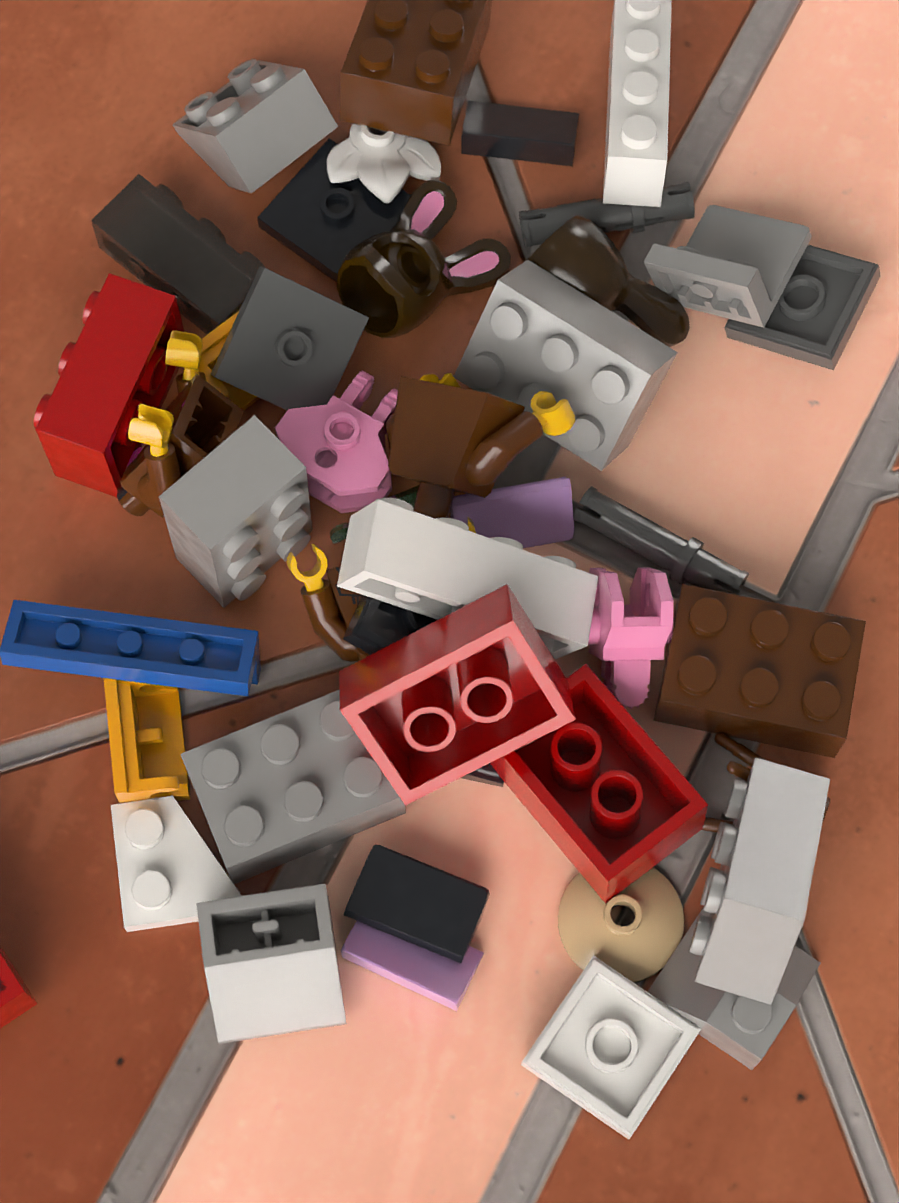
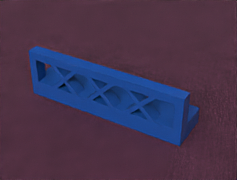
M13 600L0 647L2 665L248 697L251 684L258 685L261 672L259 631L21 600Z

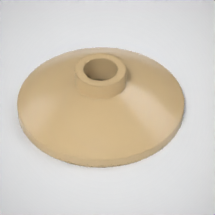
M654 867L610 899L606 904L579 872L569 883L562 896L558 912V928L566 952L579 968L584 970L594 955L635 983L650 978L664 968L681 942L684 930V913L681 900L675 888ZM620 905L629 907L634 914V922L628 926L615 924L611 918V910Z

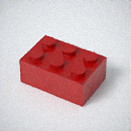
M109 273L101 291H93L89 296L83 311L82 321L84 327L77 342H69L65 347L58 367L60 378L52 395L45 394L41 398L35 411L33 423L55 476L117 498V491L122 487L120 480L137 444L136 441L129 440L128 438L130 422L133 418H138V407L140 404L161 409L180 368L165 365L167 343L172 330L185 331L175 295Z
M508 584L339 671L340 711L405 806L576 720L568 680Z
M585 664L566 678L569 684L576 720L512 751L490 764L606 904L610 899L618 895L702 830L708 804L588 665Z

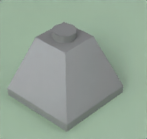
M703 909L699 913L701 915H705L708 917L710 916V912L704 911ZM698 915L648 990V993L700 1027L701 1030L698 1033L700 1036L752 1070L767 1053L797 1006L821 963L794 946L772 1005L696 983L695 978L700 955L690 953L689 949Z

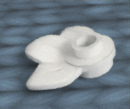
M352 124L349 138L334 146L327 157V173L331 183L347 182L359 177L365 187L384 203H390L400 192L409 175L426 181L439 180L441 162L434 147L426 140L370 128L366 125Z

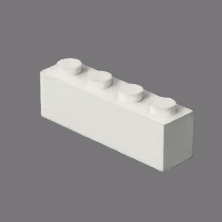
M614 0L610 33L603 203L661 207L668 154L672 0Z
M381 498L350 516L337 586L439 620L508 584L553 658L558 659L588 646L598 576L576 569V563L568 558L560 556L542 557L523 550V545L514 539L506 537L488 538L469 531L468 525L460 520L453 518L434 519L414 512L413 506L403 500Z

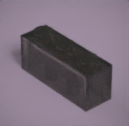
M140 174L91 220L99 248L146 286L175 295L180 313L205 334H209L240 310L259 267L265 268L261 261L247 251L239 254L229 246L223 233L210 220L204 217L197 220L185 211L181 200L171 189L163 184L155 187Z

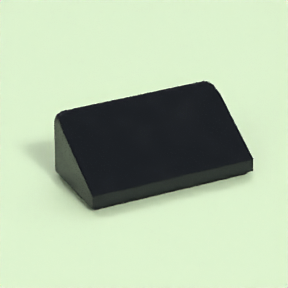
M468 101L461 135V154L573 166L579 113Z
M375 844L356 882L345 908L344 916L462 963L482 920L490 893L483 886Z

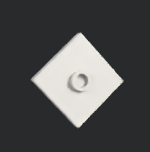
M593 955L523 1059L521 1065L629 1140L697 1037L701 1028Z

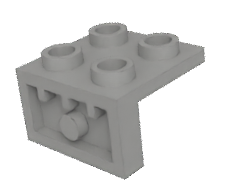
M710 205L706 208L686 246L673 248L654 243L644 260V264L655 287L677 299L684 308L764 328L812 235L809 227L805 225Z

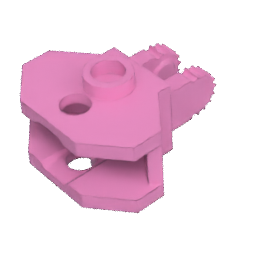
M363 370L356 375L340 399L333 395L327 405L288 409L275 428L278 439L306 466L309 495L340 513L359 511L377 499L387 498L392 490L391 472L388 467L389 462L384 452L386 447L385 424L387 419L396 410L398 390L391 389L384 396L372 417L365 414L359 409L369 397L375 378Z
M638 567L630 587V604L624 605L617 573L606 571L605 568H590L589 573L598 576V583L588 641L589 653L602 660L601 677L604 678L603 684L624 708L626 706L630 709L634 706L639 708V704L645 703V698H648L647 692L650 691L647 685L650 684L651 660H664L665 644H669L672 638L673 597L666 573L650 567Z

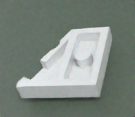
M173 796L111 805L123 923L127 932L198 922L196 903L242 896Z

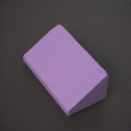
M565 476L492 489L491 494L485 498L469 494L457 495L453 498L450 518L467 524V517H469L474 522L477 534L488 538L506 537L520 542L523 548L568 541L574 535L570 478Z
M356 921L341 949L342 958L455 1011L458 1010L484 952L469 946L462 963H459L359 921Z

